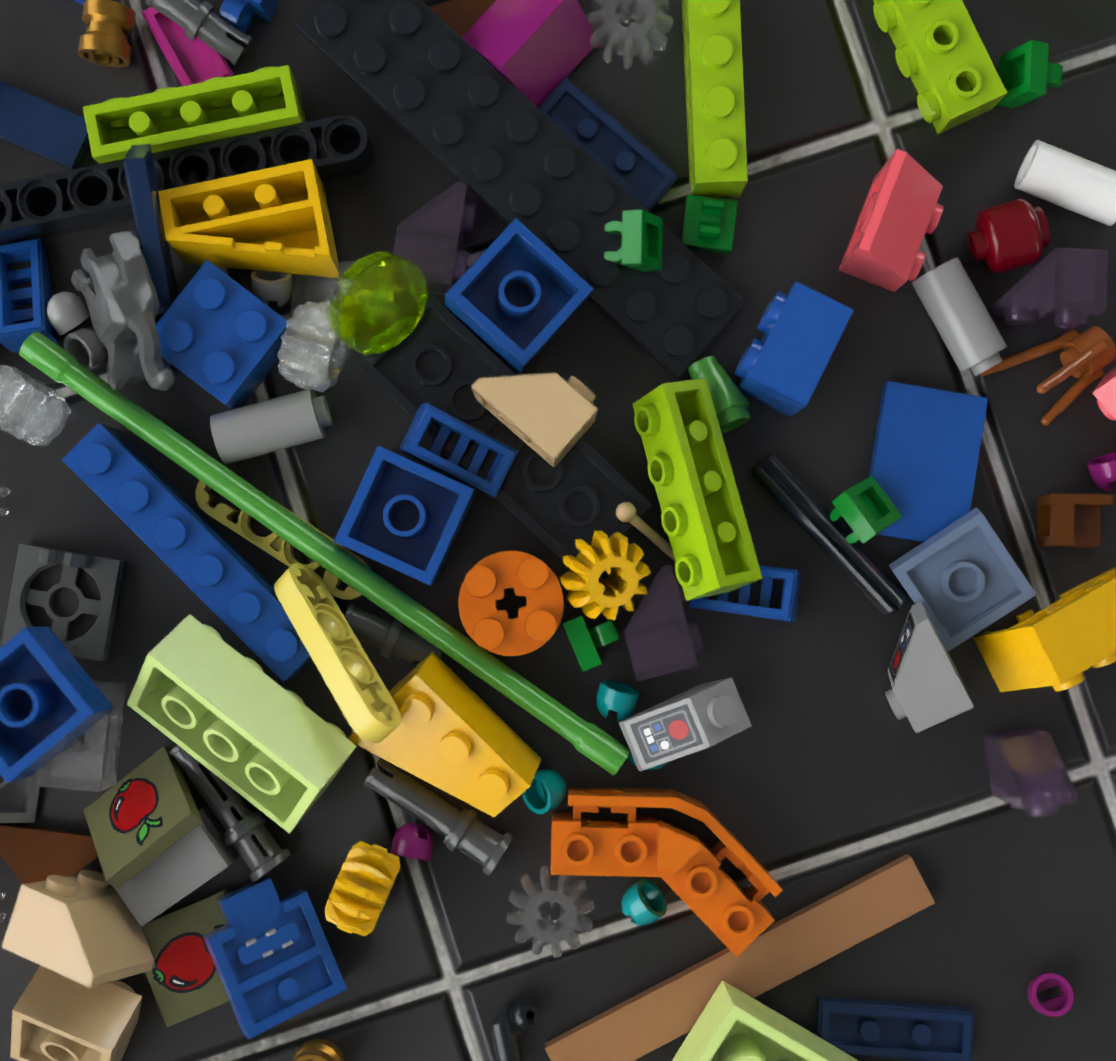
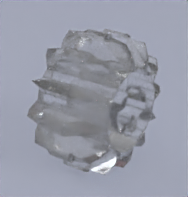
M592 0L594 12L587 14V20L594 31L590 36L591 46L593 48L606 47L603 57L606 63H610L617 55L623 56V67L628 69L632 66L633 56L637 55L644 64L648 65L652 61V49L664 51L667 46L668 39L665 33L671 31L673 26V18L665 14L669 7V1ZM631 18L638 21V23H630L628 27L621 25V22L628 23Z
M308 300L304 305L300 304L294 310L293 318L287 320L285 333L280 337L282 343L277 353L280 360L278 365L279 374L285 376V380L295 383V386L309 391L313 389L324 392L329 387L334 386L337 383L339 373L344 372V364L350 356L349 348L353 341L351 334L353 329L352 319L348 318L346 312L337 310L336 306L324 302L318 304Z
M0 365V428L2 431H6L18 440L22 439L30 445L49 446L54 437L60 435L66 426L65 421L71 414L67 401L60 397L56 391L33 378L30 374H26L16 367Z
M548 866L540 867L541 882L538 884L532 876L527 873L521 877V884L526 892L512 890L509 895V901L518 908L507 913V922L513 925H522L515 933V940L518 943H522L533 936L531 952L535 955H539L542 952L544 943L551 944V952L554 957L562 955L561 941L563 940L574 949L579 948L581 940L575 930L591 932L593 923L584 914L590 913L595 909L593 899L579 898L587 889L583 879L574 882L568 887L570 875H558L557 881L550 880V869ZM550 901V907L552 908L554 902L559 903L560 918L551 921V915H548L547 920L541 917L542 904Z

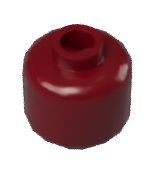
M1016 199L980 211L976 217L975 230L968 232L967 238L974 261L983 260L991 272L1002 273L1039 261L1042 256L1043 247L1050 244V231L1046 216L1041 207L1033 208L1027 200Z

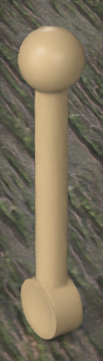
M630 502L619 504L616 508L617 518L622 522H630L674 561L675 567L671 545L636 515V509Z

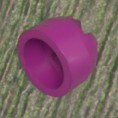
M1116 451L1095 457L1087 462L1092 480L1097 487L1106 492L1113 491L1112 482L1116 481Z
M413 822L405 823L396 830L390 853L396 856L431 861L434 846L433 835L429 828L422 823L418 825Z
M1039 974L1031 980L1028 986L1029 1002L1040 1014L1059 1017L1066 1014L1073 1005V989L1069 982L1058 974ZM1058 985L1061 994L1038 1002L1036 993Z

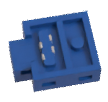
M264 876L254 883L251 882L216 899L226 925L203 935V938L242 1033L248 1039L347 989L307 891L299 889L279 899L271 878Z

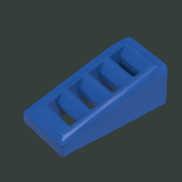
M41 238L0 245V343L10 352L18 353L27 337L33 332L39 331L56 344H59L58 333L47 319L46 307L48 301L53 296L45 242ZM31 261V268L14 271L9 269V265ZM32 282V287L12 289L13 285ZM33 303V308L17 311L15 309V306Z
M428 403L421 404L398 449L414 459L492 497H496L518 453L516 449ZM431 422L440 426L428 450L420 447V444ZM452 431L459 436L446 460L440 457L439 454ZM469 442L477 443L478 445L466 469L459 467L458 464ZM488 450L497 453L485 479H482L476 475Z
M759 565L763 578L759 606L750 605L753 583L740 587L738 603L729 602L730 591L718 594L717 600H709V596L690 600L689 607L795 623L802 573L795 569ZM775 580L784 581L780 609L771 608Z

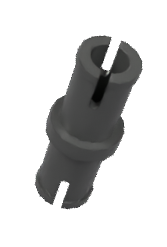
M146 0L145 2L147 6L153 7L185 29L184 36L194 42L198 38L230 60L235 66L241 60V54H245L253 37L246 35L214 13L215 6L206 0L202 4L197 0Z
M354 603L349 605L344 616L359 641L380 649L379 655L389 659L390 654L415 665H418L432 651L440 658L441 650L411 629L404 627L397 619L390 621L357 607Z

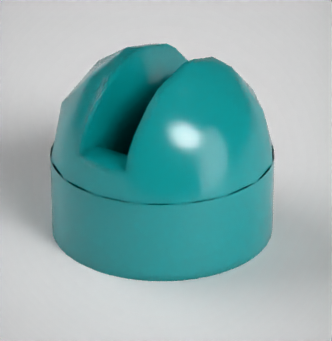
M601 680L596 695L598 712L604 718H607L609 710L617 712L616 721L625 720L636 708L640 694L639 690L622 682Z
M538 770L531 786L522 793L523 800L531 811L537 814H544L557 808L564 801L566 782L555 770Z
M649 879L639 880L629 887L622 897V912L625 916L631 915V922L636 925L651 924L666 914V899L660 888Z

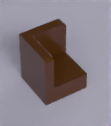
M1049 494L1038 496L1037 547H1099L1101 545V507L1115 505V495Z

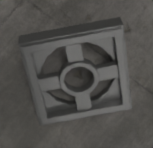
M19 544L1 645L6 644L25 627H34L26 612V604L45 608L47 615L53 619L51 630L73 657L101 662L108 661L125 560ZM57 564H63L60 583L53 585L48 591L29 588L31 582L41 571ZM80 568L84 569L95 579L101 593V600L87 598L84 590L77 585ZM64 587L72 589L79 598L77 611L69 617L58 615L52 606L54 594ZM83 614L98 616L96 623L86 634L68 641L71 622L79 619Z

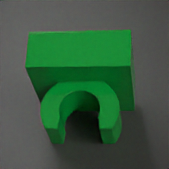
M1030 40L999 56V77L1007 94L999 101L997 106L1014 109L1046 95L1047 86L1054 88L1062 86L1063 66L1048 62L1049 43Z
M688 194L685 204L681 242L690 250L730 255L733 245L738 200Z
M628 210L622 212V222L611 221L605 225L606 232L614 235L622 234V247L615 252H604L606 260L642 272L662 271L663 218L644 210Z
M872 475L847 489L834 499L832 503L836 508L832 510L829 516L832 522L843 517L851 527L853 532L845 538L849 544L859 540L864 544L903 517Z
M582 615L562 622L582 672L602 664L596 648L620 639L612 620L604 621L588 629Z

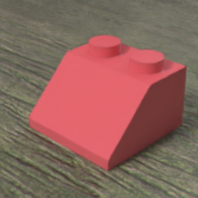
M896 149L874 177L838 270L892 292H896L907 280L913 282L918 276L926 253L919 251L925 233L931 235L934 232L944 208L943 205L937 203L943 186L907 152Z

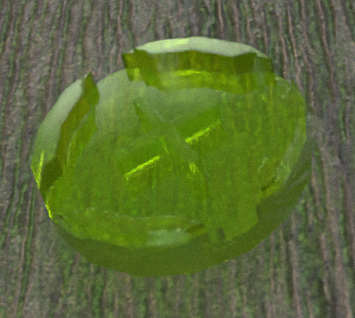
M375 252L365 256L347 269L338 281L337 286L341 289L336 296V301L331 298L328 309L330 325L345 345L362 354H379L398 346L413 332L423 316L428 298L426 279L418 266L401 255H392L390 252Z

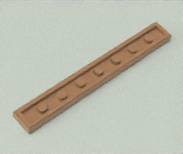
M905 854L771 924L738 957L728 948H725L545 1042V1050L551 1061H634L690 1032L722 980L750 997L755 998L935 904V901L912 857Z

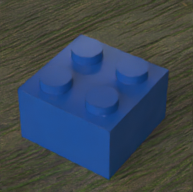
M515 218L445 294L444 307L514 371L520 374L585 303L594 288Z
M208 260L204 262L156 324L160 337L161 356L231 409L243 407L300 334L290 322Z
M797 281L786 295L778 291L772 302H769L756 328L764 332L761 341L753 339L750 347L746 348L734 372V375L742 378L738 385L739 390L744 396L789 418L807 406L854 310Z
M377 446L334 542L423 583L435 586L476 498L477 492L469 486Z
M49 626L25 627L0 648V774L7 783L32 776L114 708Z

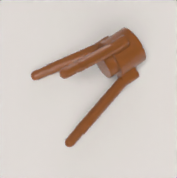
M1092 326L1081 334L1071 329L1057 339L1002 358L1003 362L979 375L987 376L1063 348L1064 351L1060 354L1063 367L1037 386V392L1044 394L1069 376L1079 379L1042 417L1041 424L1048 426L1091 383L1104 375L1102 368L1116 359V346L1111 337L1100 327Z

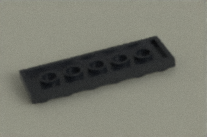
M431 293L359 365L361 370L413 419L421 404L428 403L516 449L518 453L495 498L562 562V556L571 555L576 557L580 552L576 548L575 539H582L591 545L594 530H601L610 538L614 532L624 535L632 527L630 522H622L617 518L616 508L619 504L630 502L634 505L636 515L639 517L652 506L639 491L582 437L556 467L553 468L478 403L471 388L478 378L517 375ZM431 422L427 433L434 438L440 425ZM452 431L443 446L449 454L459 436ZM472 441L469 442L459 462L465 469L478 445ZM488 450L476 476L485 479L497 453Z

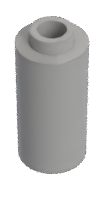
M958 257L936 267L911 283L960 372L971 368L973 374L977 376L1003 362L998 352L1007 348V345Z
M311 388L210 416L213 440L218 454L225 465L325 438V427L332 425L331 413L325 396L316 397Z

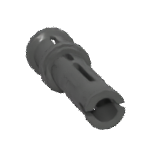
M177 745L170 751V755L178 762L197 789L199 795L204 799L226 830L223 834L225 838L223 840L227 847L234 846L250 868L249 878L253 883L292 855L288 848H280L265 827L264 822L266 818L263 813L259 814L257 810L251 812L238 792Z
M382 758L378 760L376 767H373L363 784L445 837L443 841L447 845L445 848L451 852L458 849L483 866L482 872L488 876L514 838L508 832L503 835L479 820L477 818L478 812L471 808L469 810L465 807L461 811Z

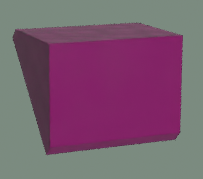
M496 0L462 37L537 108L599 43L578 0Z

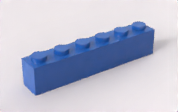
M98 423L62 459L283 682L295 679L313 661L274 591V585L118 429Z

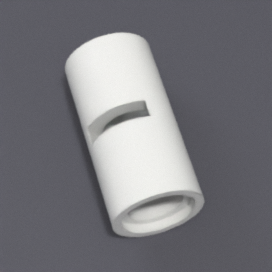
M1036 140L1020 166L1014 188L1105 225L1112 226L1116 222V171L1043 141Z

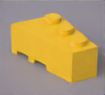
M312 159L158 191L165 238L185 264L203 265L208 260L216 267L342 279L325 189Z
M1116 567L1058 595L1059 600L1035 614L1032 609H1029L1017 615L1016 618L1019 623L1008 629L993 632L985 631L973 637L1000 692L1053 686L1056 692L1066 690L1081 683L1085 679L1082 672L1091 666L1093 668H1100L1116 661Z
M433 651L389 691L401 714L399 726L382 742L377 744L364 740L354 730L347 738L361 748L492 817L497 816L531 786L542 759Z

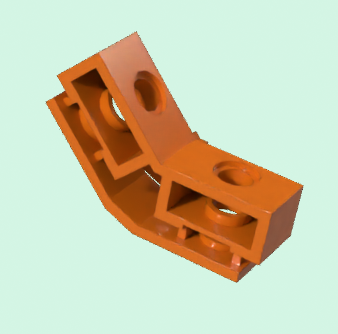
M568 787V806H573V812H552L551 875L661 877L736 957L775 921L761 900L769 892L776 898L783 891L774 877L701 801L673 789ZM636 807L675 809L704 822L720 840L710 848L696 833L691 834L664 821L656 820L654 814H636ZM599 808H609L611 813H626V818L581 817V812L599 813ZM725 857L746 875L747 879L752 883L749 888L746 886L742 889L720 866L721 861Z

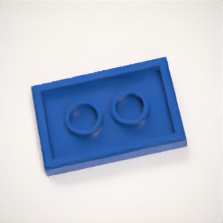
M886 381L883 384L869 476L872 475L903 517L877 535L923 543L970 512L988 398Z

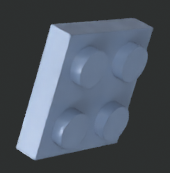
M974 508L889 564V567L913 602L916 604L922 601L948 652L1037 595L978 508Z

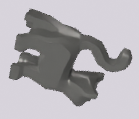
M134 230L111 234L109 239L114 249L112 254L103 256L102 252H93L91 248L83 249L80 260L82 267L89 274H84L81 269L74 270L71 282L76 291L83 293L93 329L107 349L108 363L106 371L109 373V384L113 391L121 390L124 386L137 385L146 381L153 389L167 391L174 384L175 379L172 368L161 357L160 337L154 321L158 315L160 304L146 260L140 249L139 240Z

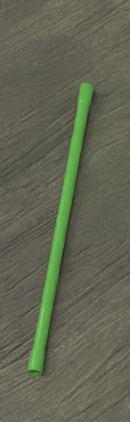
M33 332L23 342L19 355L54 381L65 384L571 742L577 751L608 773L615 775L630 753V749L595 724L588 723L120 391H113L110 384L81 365L75 356L41 332Z

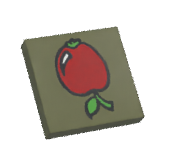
M165 746L161 747L83 810L105 879L118 889L202 822L181 767L175 758L170 755L171 750Z
M228 887L160 915L142 926L143 933L154 958L151 971H147L145 974L167 1027L229 1002L203 938V935L226 925L216 899L230 893Z

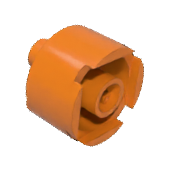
M502 551L483 558L467 573L460 589L458 606L460 618L466 632L479 647L498 655L520 656L537 650L554 635L563 615L564 599L562 588L556 575L542 560L525 552ZM514 588L516 596H525L527 600V605L518 609V617L510 618L508 610H499L498 600L506 597L505 589Z

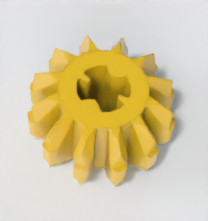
M594 530L591 545L582 539H575L576 548L580 552L576 557L571 555L562 556L563 563L571 571L559 577L561 585L565 589L570 590L567 594L568 602L574 608L582 607V612L592 619H596L602 612L608 620H616L619 606L624 607L627 611H635L631 598L634 594H648L647 588L639 580L651 574L649 566L640 561L644 555L643 550L635 543L628 544V538L619 532H614L608 538L607 534L603 531ZM603 571L609 574L607 579L600 576Z
M359 841L353 845L336 878L325 906L326 920L337 925L338 929L350 934L354 932L364 937L370 934L377 924L401 867L399 857L387 852L388 849L374 843L370 845Z

